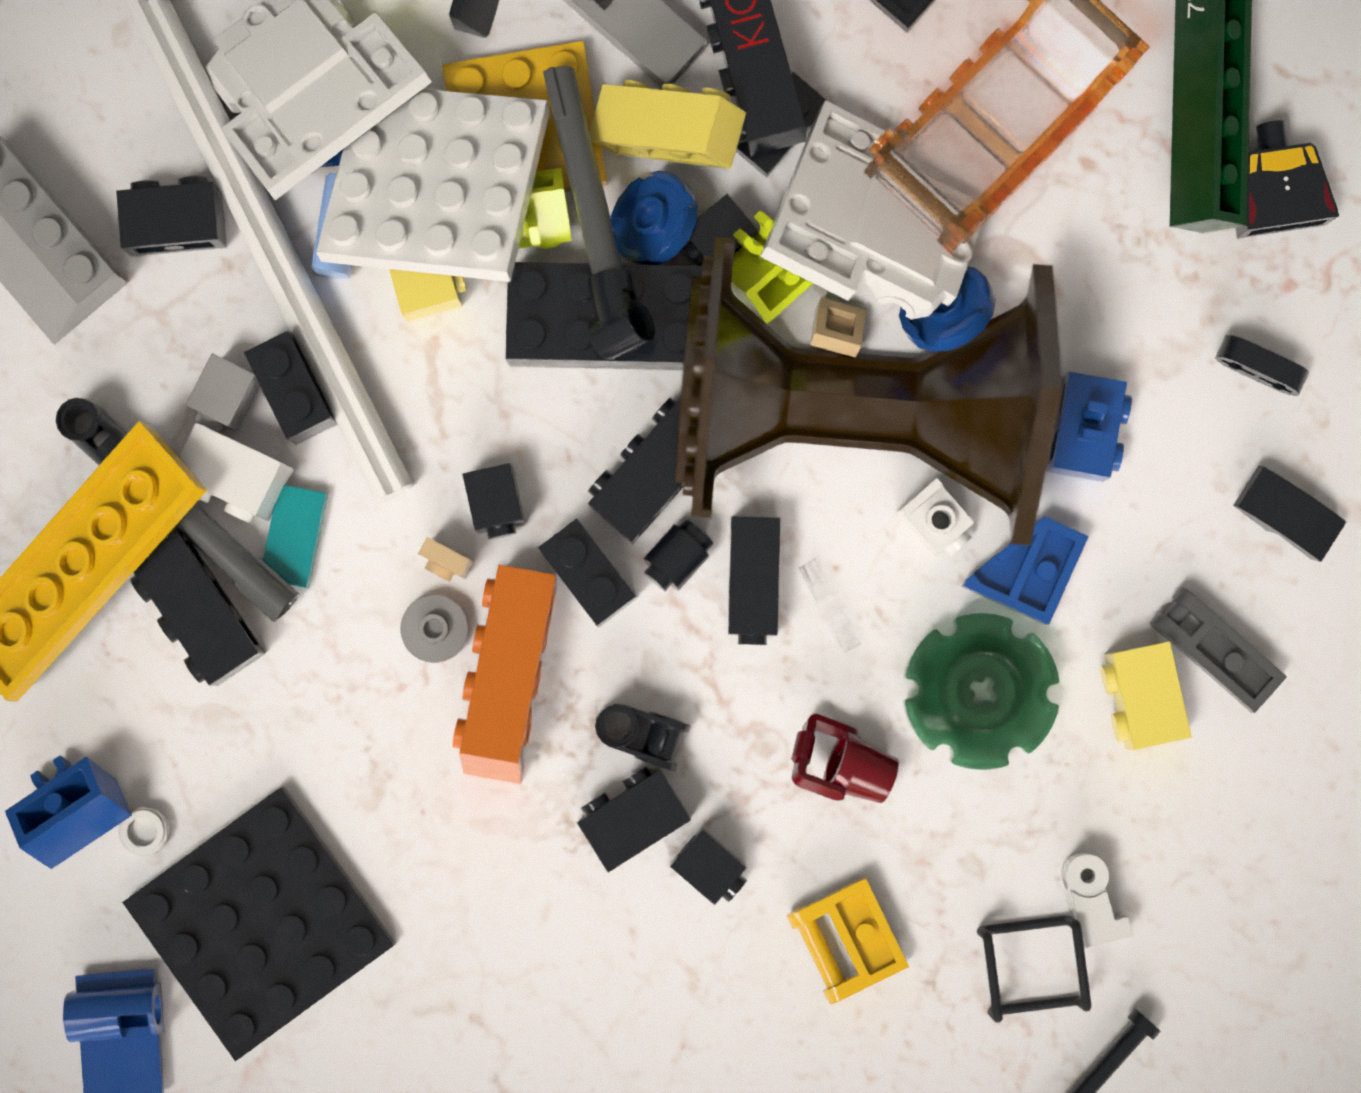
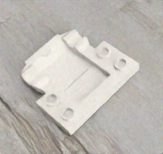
M265 0L261 4L249 7L240 20L213 39L219 49L205 66L206 74L212 82L213 88L232 113H240L220 129L274 200H277L431 83L423 68L376 12L354 27V18L340 0Z
M825 100L817 112L760 257L846 300H849L856 292L860 281L870 286L876 302L882 305L887 303L898 304L905 309L906 317L913 320L927 317L941 303L949 306L955 300L968 263L972 258V251L982 223L972 218L970 198L953 190L952 187L942 181L933 180L903 165L910 143Z

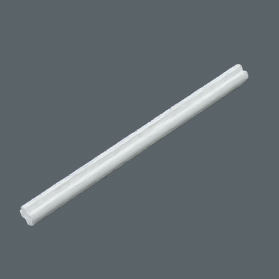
M125 0L376 502H384L396 494L405 492L414 485L261 181L220 129L230 122V119L170 0Z

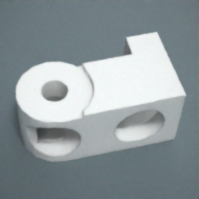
M1076 853L1068 857L1061 869V880L1071 917L1078 920L1081 924L1084 948L1087 949L1132 937L1133 932L1129 918L1122 914L1116 916L1113 914L1106 890L1109 881V870L1105 862L1099 857L1087 853Z

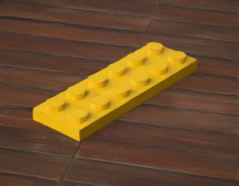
M142 421L136 423L0 577V694L6 701L18 702L207 491L204 485L150 424Z

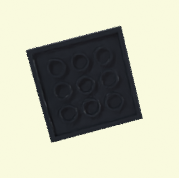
M284 786L277 789L122 902L235 1062L396 945L394 939Z

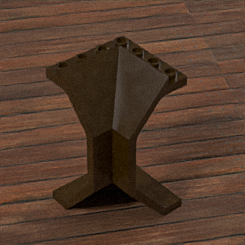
M715 237L714 256H704L702 276H692L683 362L674 482L684 483L683 495L693 496L691 516L711 518L714 480L718 474L780 444L803 443L884 450L911 454L1001 508L1009 518L1010 543L1031 546L1063 391L1052 265L1033 264L1028 292L1024 301L1018 306L991 319L986 328L967 344L948 351H929L924 355L912 358L858 353L855 358L833 351L798 348L785 341L734 295L731 288L735 238Z

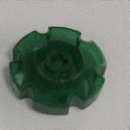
M974 613L956 617L953 619L954 630L951 635L944 636L937 629L931 630L917 644L908 659L904 678L914 682L916 691L911 698L903 700L904 711L911 729L927 749L935 750L941 744L949 747L951 753L949 762L951 764L976 770L1002 768L1009 765L1008 753L1012 748L1019 747L1024 753L1030 754L1049 734L1059 709L1058 704L1050 702L1046 694L1047 689L1051 685L1058 684L1060 681L1056 664L1047 647L1034 633H1027L1021 639L1015 637L1011 631L1013 621L1010 618L988 613ZM986 679L989 682L986 690L992 696L989 701L979 700L977 703H974L972 700L974 699L975 692L970 689V685L972 682L982 683Z

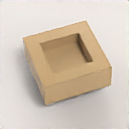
M820 297L815 309L810 345L856 358L862 345L866 309Z
M426 537L418 552L419 555L428 559L425 566L426 570L449 582L454 574L465 579L474 564L472 560L429 537Z

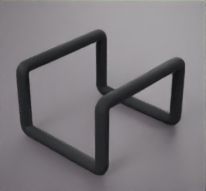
M1058 916L986 925L977 929V934L983 939L992 1005V1007L988 1008L987 1013L994 1022H1001L1003 1015L1070 1006H1078L1085 1012L1091 1010L1092 1004L1082 928L1078 920L1071 916ZM1069 926L1072 929L1080 996L1001 1005L992 935Z

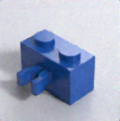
M1068 372L1062 377L1063 391L1046 472L1103 482L1111 478L1112 471L1118 472L1120 470L1124 444L1118 443L1117 439L1120 424H1127L1132 396L1125 395L1127 386L1125 381Z
M61 755L53 760L57 768L55 777L49 781L48 777L37 770L30 775L37 790L5 810L19 849L50 869H53L132 816L117 779L87 757L72 766L71 762Z

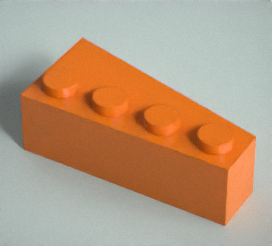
M498 564L496 578H487L482 607L489 608L486 626L478 624L476 627L472 653L480 654L476 672H467L462 700L470 701L467 718L457 719L452 747L460 749L459 755L464 774L521 784L524 767L521 766L520 756L522 746H526L529 742L533 708L530 706L532 699H535L538 693L542 668L540 656L546 649L557 589L555 574Z

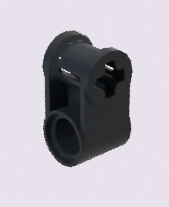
M619 703L606 705L599 711L595 720L597 736L605 745L634 755L639 760L675 772L678 764L674 760L683 733H688L691 728L689 724L651 711L648 713ZM612 712H623L630 719V731L621 739H611L603 731V721ZM665 730H667L668 733L665 738L661 752H658Z

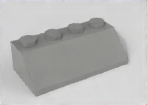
M0 136V282L55 345L128 282L11 145Z

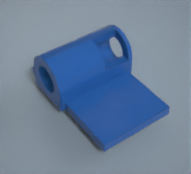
M155 968L75 976L76 990L67 993L64 999L63 1025L68 1042H80L83 1093H164L160 1034L165 1032L161 983H156Z

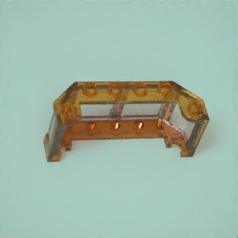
M1027 0L1030 4L1021 17L1005 33L1000 28H997L981 45L979 50L983 55L975 63L970 58H967L949 78L953 85L945 93L937 88L926 98L918 108L922 115L914 123L906 118L894 131L887 129L870 147L869 152L874 157L864 173L870 179L875 177L939 237L937 241L950 254L956 251L962 243L967 242L1069 138L1150 48L1145 41L1100 0Z

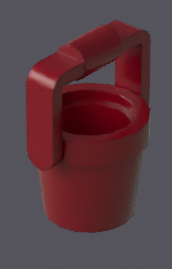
M812 714L804 723L802 731L797 733L791 757L794 763L791 775L793 783L800 788L835 801L843 800L846 794L882 804L893 788L899 768L898 758L861 740V737L858 736V731L854 727L820 714ZM815 730L838 738L828 758L823 779L806 773L807 765L811 762L816 739L814 735Z

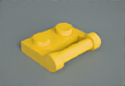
M865 877L786 915L792 929L798 928L826 985L823 992L829 1004L839 1002L909 967ZM825 914H829L857 971L856 974L848 978H843L815 920Z

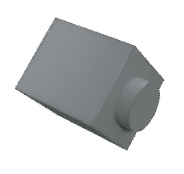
M211 353L185 405L198 412L194 421L218 433H221L224 425L238 431L260 385L253 373Z

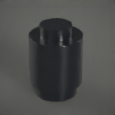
M684 519L679 526L673 524L643 558L644 562L649 566L644 571V574L663 591H666L670 586L679 591L710 557L707 552L714 543L700 528L688 519Z

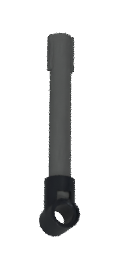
M571 66L550 67L543 71L592 272V276L588 279V286L596 318L592 319L589 323V337L595 350L603 358L608 360L614 359L651 341L655 335V325L648 309L641 302L637 301L630 270L624 269L622 266L574 68Z
M83 398L67 400L56 413L55 421L61 435L77 445L98 466L128 434L103 408ZM89 410L93 417L92 426L87 432L77 434L74 427L75 419L80 413ZM196 503L175 526L177 530L235 582L233 586L273 622L281 618L301 595L262 558L258 557L256 559Z

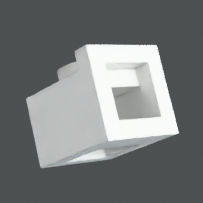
M938 478L896 513L934 557L943 550L952 556L972 538L967 529L975 522L947 492ZM942 511L949 517L947 528L938 529L933 525L932 515L935 512Z

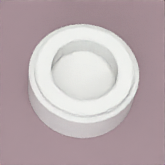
M148 806L131 810L132 816L120 823L118 827V837L124 849L137 856H148L160 851L166 845L170 836V825L166 816L160 810Z

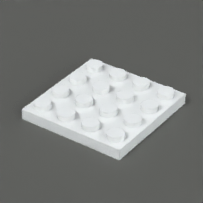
M429 89L419 91L343 149L316 250L320 261L511 282L550 114L547 100Z

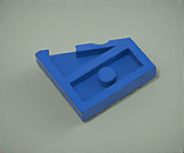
M1044 516L1035 523L1031 546L1008 544L966 578L962 587L1042 624L1049 625L1089 536Z

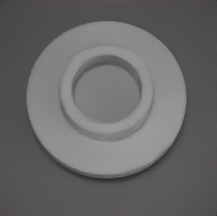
M428 595L414 601L406 609L400 626L401 638L406 649L414 657L430 663L444 662L456 656L464 647L469 632L468 620L463 609L452 599L440 595Z

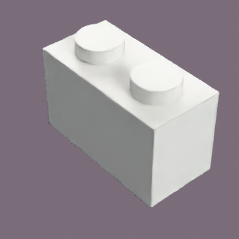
M195 423L179 456L182 462L207 489L199 500L208 503L212 495L227 502L224 509L225 512L248 523H251L254 515L267 521L270 520L284 485H287L294 470L271 457L198 423Z

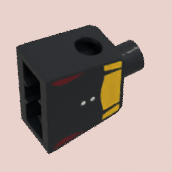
M1284 120L1270 121L1257 125L1256 132L1259 150L1248 152L1247 226L1236 227L1237 239L1326 226L1339 217L1338 208L1316 146L1313 143L1289 146Z

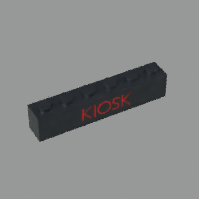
M698 0L701 10L710 7L714 23L706 25L713 54L722 52L726 68L718 70L723 92L729 94L730 97L734 96L737 107L746 112L738 143L747 141L750 155L755 156L806 142V124L771 0Z

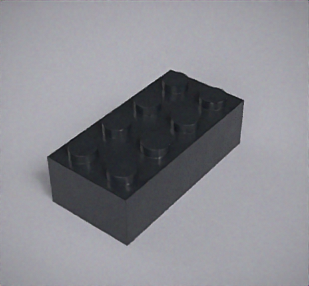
M515 262L511 282L507 281L505 359L510 367L683 370L692 276H702L703 266L622 264L624 269L630 270L637 301L641 302L652 316L655 325V335L651 341L614 359L608 360L595 350L589 337V323L592 319L596 318L588 286V279L592 276L590 264Z

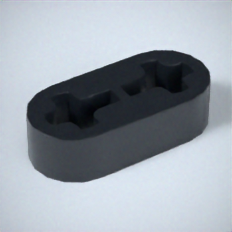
M1225 335L1215 356V359L1223 366L1274 390L1292 396H1299L1309 375V371L1303 366L1255 343L1233 335Z

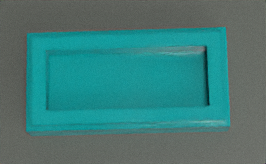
M284 485L273 508L263 560L290 585L309 588L328 494Z

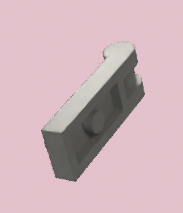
M1181 586L1172 597L1174 603L1164 614L1158 612L1150 621V625L1165 639L1174 644L1250 713H1256L1287 676L1196 595ZM1188 615L1193 616L1200 622L1190 635L1179 627Z

